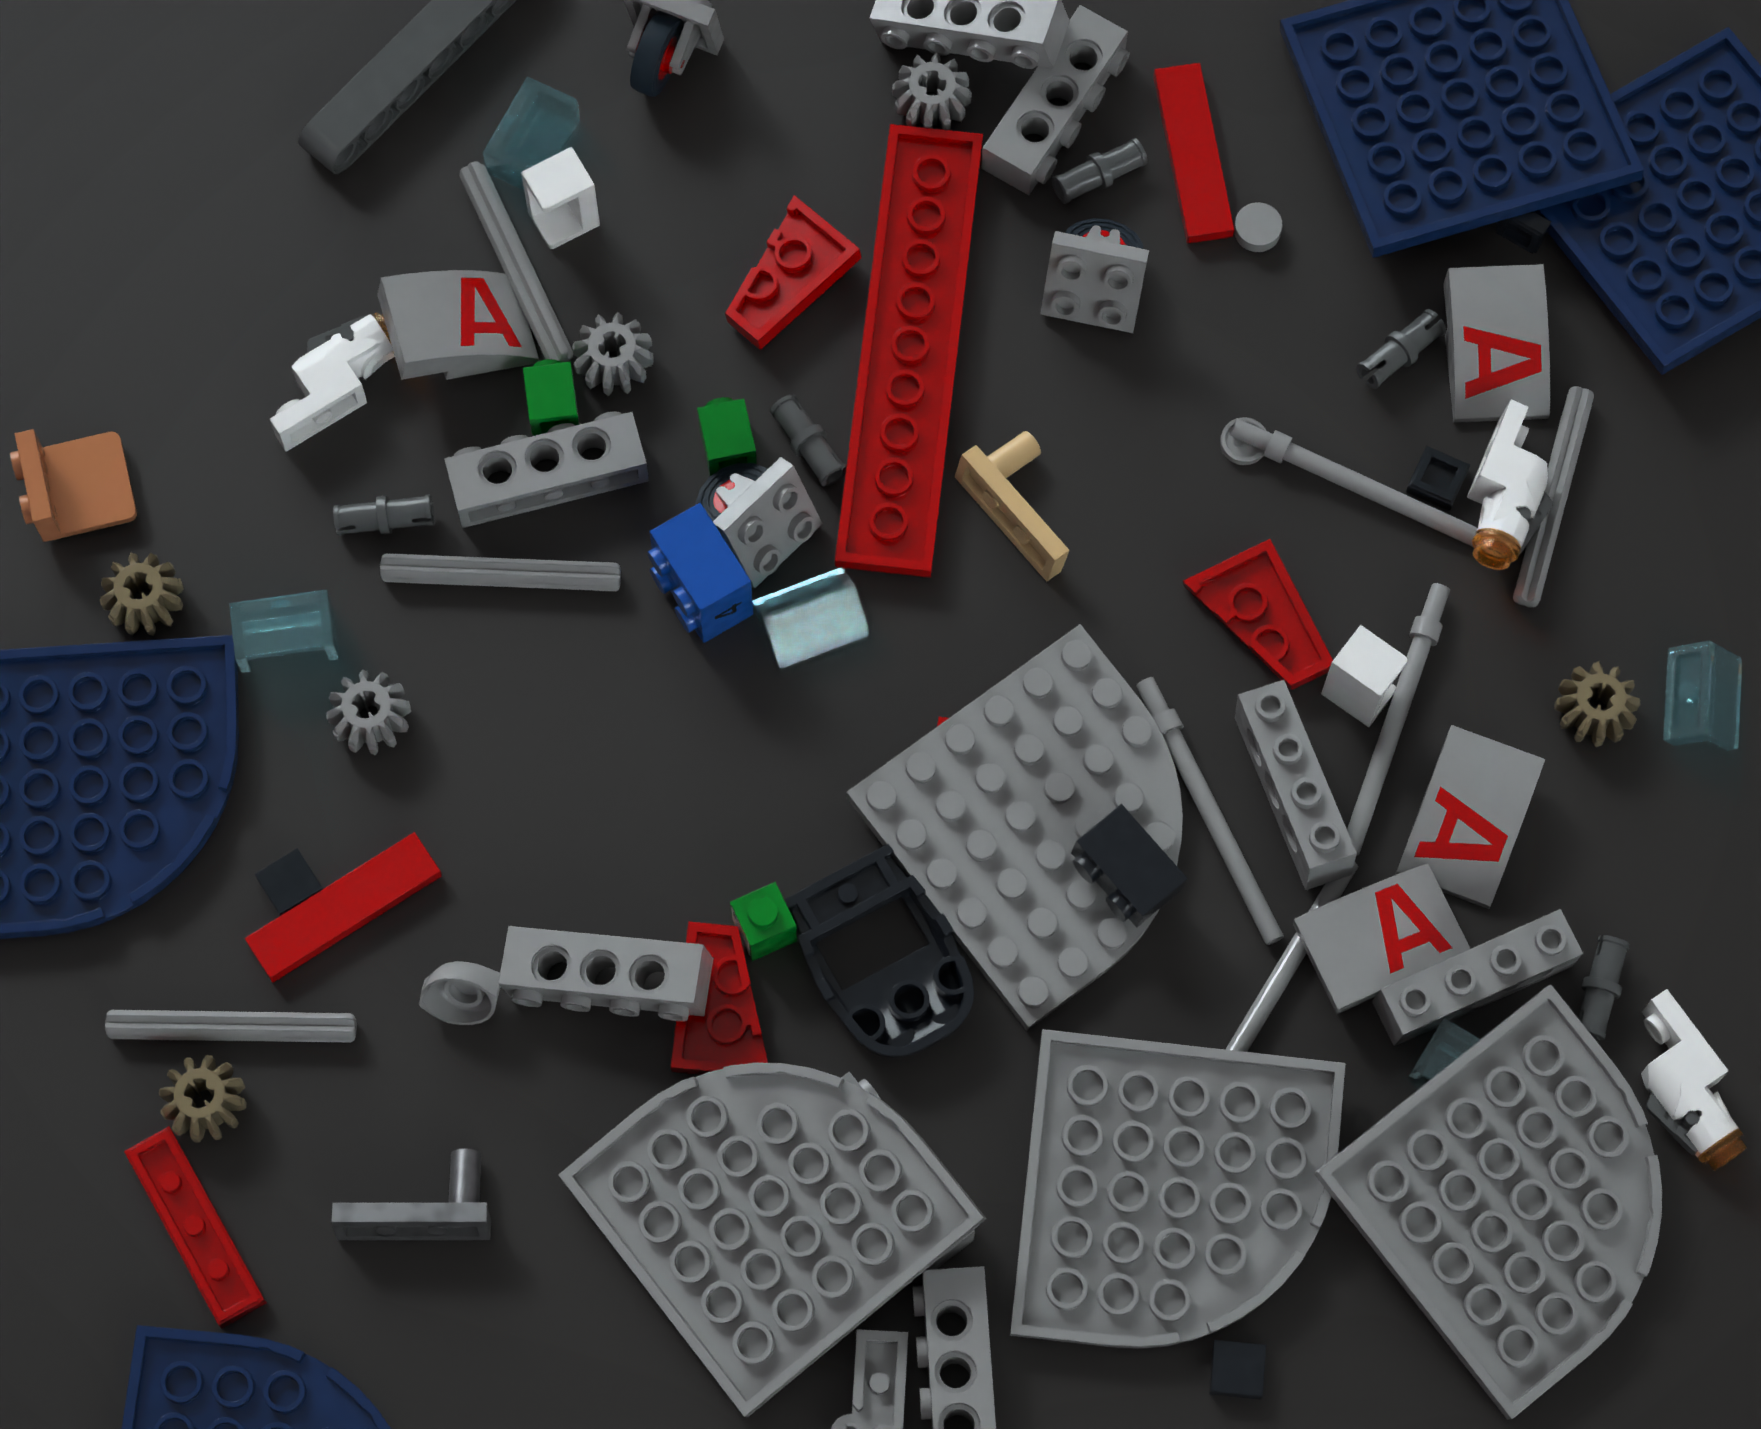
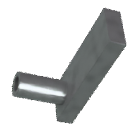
M457 1149L451 1152L449 1203H333L331 1222L337 1240H490L491 1218L487 1202H479L481 1153L473 1149Z

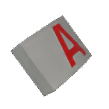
M1544 264L1448 268L1443 286L1447 317L1445 341L1453 423L1499 421L1511 399L1529 407L1524 420L1548 419L1550 416V352Z
M447 270L381 277L378 299L401 380L444 372L445 378L448 380L531 365L539 361L529 323L516 298L507 274L476 270Z
M1451 725L1395 875L1428 863L1442 892L1490 909L1545 759Z
M1428 863L1343 896L1305 913L1293 921V926L1336 1014L1374 998L1380 989L1471 949Z

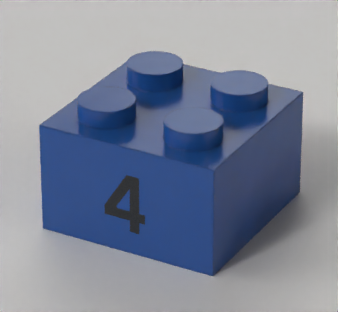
M701 503L649 531L652 549L647 551V554L653 565L649 569L651 576L663 594L670 591L678 604L674 608L675 613L688 633L695 630L702 642L705 643L753 615L751 580Z

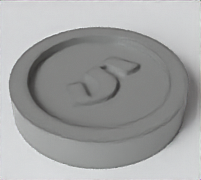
M1247 417L1240 418L1250 424H1253L1261 429L1266 430L1264 426L1255 419ZM1236 418L1230 421L1222 431L1220 438L1221 450L1225 457L1235 464H1254L1263 457L1265 451L1230 436L1238 420Z

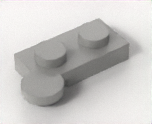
M857 1329L852 1414L839 1417L831 1429H903L908 1332Z

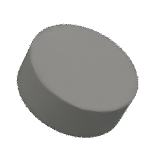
M1255 202L1244 206L1238 212L1234 225V235L1237 242L1243 248L1252 252H1264L1273 248L1279 241L1282 231V219L1274 207L1266 203Z

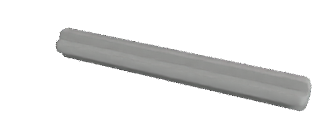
M478 161L469 163L468 166L461 168L459 177L505 274H507L516 298L545 359H555L561 363L571 361L573 359V350L486 167Z
M1579 386L1571 387L1567 394L1547 468L1548 480L1545 492L1553 501V506L1527 544L1513 595L1515 603L1529 608L1536 607L1541 599L1594 399V394L1591 390Z
M388 553L382 555L380 562L382 580L394 583L617 591L621 585V567L618 563Z
M110 1010L107 1012L105 1020V1031L111 1039L351 1043L355 1040L357 1032L356 1018L351 1013Z

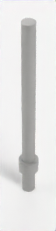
M1238 418L1230 436L1265 451L1263 456L1280 464L1285 460L1494 556L1480 547L1475 541L1474 536L1478 529L1477 527L1292 443L1293 437L1277 430L1272 434Z
M1433 583L1431 585L1422 614L1414 619L1409 634L1412 643L1407 654V663L1400 674L1347 828L1357 855L1360 854L1430 648L1437 645L1443 628L1440 619L1450 589L1442 584Z
M1154 677L1140 681L1136 687L1149 713L1156 721L1168 745L1172 759L1265 944L1271 945L1284 938V935L1180 731L1184 726L1174 708L1169 709Z
M1354 864L1352 875L1326 883L1308 912L1339 899L1358 869V865ZM1297 932L1225 1050L1248 1052L1307 954Z

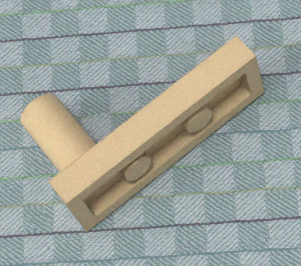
M1023 431L988 456L975 445L961 455L955 478L1046 582L1062 571L1070 550L1006 479L1041 454L1037 440L1029 432Z

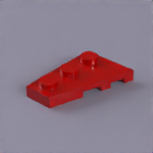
M795 195L786 208L787 215L779 229L774 228L767 240V249L758 265L750 269L725 312L727 322L759 350L767 345L862 259L860 248Z
M1271 539L1183 580L1184 587L1277 677L1285 680L1286 685L1291 690L1329 672L1333 659Z
M688 921L686 943L703 944L714 959L705 1015H689L687 1021H676L671 1071L702 1075L730 1065L768 1063L738 926Z

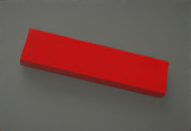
M1200 63L1154 69L1153 78L1186 242L1188 244L1233 237L1234 225Z
M413 832L244 939L272 983L436 881L442 877V873L416 833Z
M168 1126L125 1150L124 1152L219 1327L222 1329L266 1304L267 1302L172 1129Z

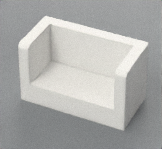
M572 147L521 172L528 214L550 249H555L600 226L595 185Z
M1360 625L1332 661L1321 694L1364 725L1370 727L1393 697L1396 686L1392 683L1406 666L1407 657Z

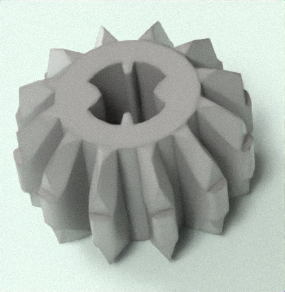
M936 52L932 56L931 62L926 63L917 54L913 59V67L902 65L899 70V80L893 83L892 95L897 99L895 101L897 115H907L906 124L908 126H916L922 123L924 128H933V125H939L942 130H949L951 128V120L962 122L965 117L964 107H968L971 104L972 92L967 88L969 86L967 72H957L958 63L955 61V58L945 64H941L940 56ZM927 92H935L937 95H927Z
M617 312L613 317V321L606 323L605 319L598 314L595 318L596 329L582 325L580 329L582 340L573 343V355L577 357L574 362L575 371L578 375H586L585 382L590 389L603 383V392L609 396L613 391L614 385H620L621 389L628 394L631 391L630 379L644 383L647 378L644 368L652 367L653 353L649 351L652 346L651 337L648 333H640L641 325L637 319L623 325V316ZM615 350L617 357L610 358L609 351Z
M362 669L359 674V683L354 684L351 679L343 677L341 684L345 693L330 692L329 700L335 708L327 711L326 718L329 724L336 725L333 735L337 741L349 739L348 746L350 751L356 753L364 743H367L370 754L376 755L379 750L377 742L384 740L388 746L394 748L397 742L393 732H407L409 725L403 717L411 713V706L409 701L402 699L405 691L400 683L389 686V677L383 671L371 682L368 672ZM368 707H376L378 713L373 716L369 712ZM365 709L366 712H369V718H361V710Z

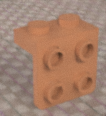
M34 429L14 433L18 451L10 452L12 467L17 481L24 479L27 495L19 496L22 514L26 525L34 523L43 542L128 523L136 518L137 509L123 444L116 432H106L42 447Z

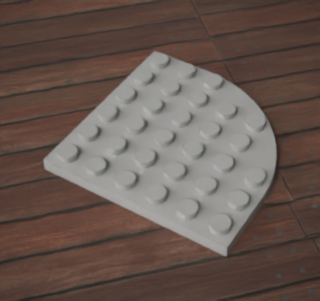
M1081 624L848 790L845 796L883 846L889 844L894 850L893 859L907 877L914 875L926 890L925 895L939 913H944L954 930L952 933L953 937L1026 1031L1119 962L1141 939L1159 911L1157 910L1137 928L1129 919L1126 921L1119 919L1106 902L1107 893L1096 881L1092 884L1087 882L1074 867L1073 860L1075 857L1071 852L1076 840L1122 804L1176 866L1182 841L1183 813L1181 790L1168 745L1156 721L1140 698Z
M1552 985L1541 990L1314 1173L1507 1420L1516 1417L1610 1337L1631 1309L1632 1301L1637 1295L1644 1277L1650 1271L1658 1244L1662 1218V1183L1658 1155H1654L1650 1135L1646 1127L1648 1122L1644 1111L1632 1088L1616 1065Z
M1042 1029L1010 1336L1116 1348L1164 1347L1192 1341L1217 1332L1242 1319L1263 1304L1285 1283L1302 1262L1326 1216L1331 1195L1314 1173L1338 1154L1346 1063Z
M785 1063L730 1065L720 1070L682 1080L658 1093L636 1109L558 1174L744 1417H749L987 1219L924 1139L888 1104L865 1089L835 1075L809 1067Z

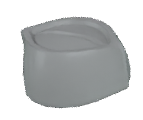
M454 961L445 963L424 980L419 1006L429 1014L447 1023L457 1025L482 1023L490 1019L494 1014L501 988L498 984L500 972L470 962Z

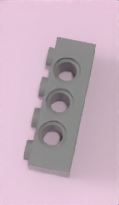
M876 0L869 17L881 43L895 49L913 47L926 49L933 54L937 52L940 56L952 53L970 56L981 62H991L992 60L1012 62L1026 69H1033L1036 66L1054 68L1070 22L1062 0Z
M1079 5L1070 18L1054 68H1036L983 146L981 169L1027 195H1030L1038 182L1045 184L1057 165L1055 156L1061 147L1069 148L1077 138L1082 126L1079 121L1086 110L1094 112L1100 104L1106 91L1103 85L1112 74L1117 77L1123 70L1130 55V52L1126 50L1128 31ZM1076 63H1086L1092 68L1089 70H1078L1073 65ZM1061 98L1066 100L1068 104L1055 106L1049 100ZM1028 134H1038L1044 140L1030 142L1024 137Z
M617 411L607 412L597 416L592 422L576 426L572 423H563L553 426L544 434L532 437L515 435L504 439L500 445L484 449L480 447H467L457 451L452 457L444 458L462 528L649 481L647 463L633 412L624 414ZM589 448H599L604 451V454L596 460H587L581 456ZM546 459L558 463L553 470L548 472H541L534 468L538 462ZM498 471H504L511 475L507 481L500 484H494L487 480L491 474Z
M1285 680L1238 694L1235 721L1305 890L1352 875L1357 852Z
M1559 909L1380 989L1372 1003L1393 1046H1396L1572 967L1583 955V952L1562 910Z
M508 926L498 984L512 997L514 1003L528 1007L542 1006V1001L561 1002V1007L578 1012H588L591 1009V1005L609 1007L610 1012L622 1016H639L640 1010L658 1012V1016L663 1019L687 1021L689 1015H705L714 958L703 944ZM560 962L567 963L566 971L560 978L547 980V974L553 965ZM607 967L616 968L615 975L610 982L604 985L595 984L596 977L602 969ZM654 972L665 973L664 980L660 986L652 990L644 989V982L650 974Z
M984 1266L925 1270L922 1272V1285L912 1286L914 1317L924 1316L925 1336L916 1337L918 1368L928 1367L929 1388H919L921 1420L931 1419L932 1429H944L943 1425L947 1419L960 1415L970 1420L973 1429H996ZM956 1313L964 1319L966 1328L957 1336H947L938 1329L937 1320L943 1314ZM959 1364L968 1371L970 1379L967 1384L960 1388H951L943 1383L940 1372L947 1365Z

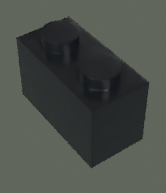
M1122 804L1076 840L1071 852L1075 857L1073 865L1078 873L1091 884L1096 881L1107 893L1106 902L1113 913L1122 921L1129 919L1136 928L1177 895L1188 879Z

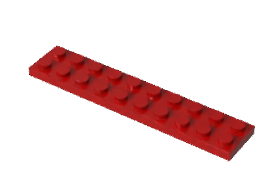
M890 124L835 554V567L931 578L983 134Z

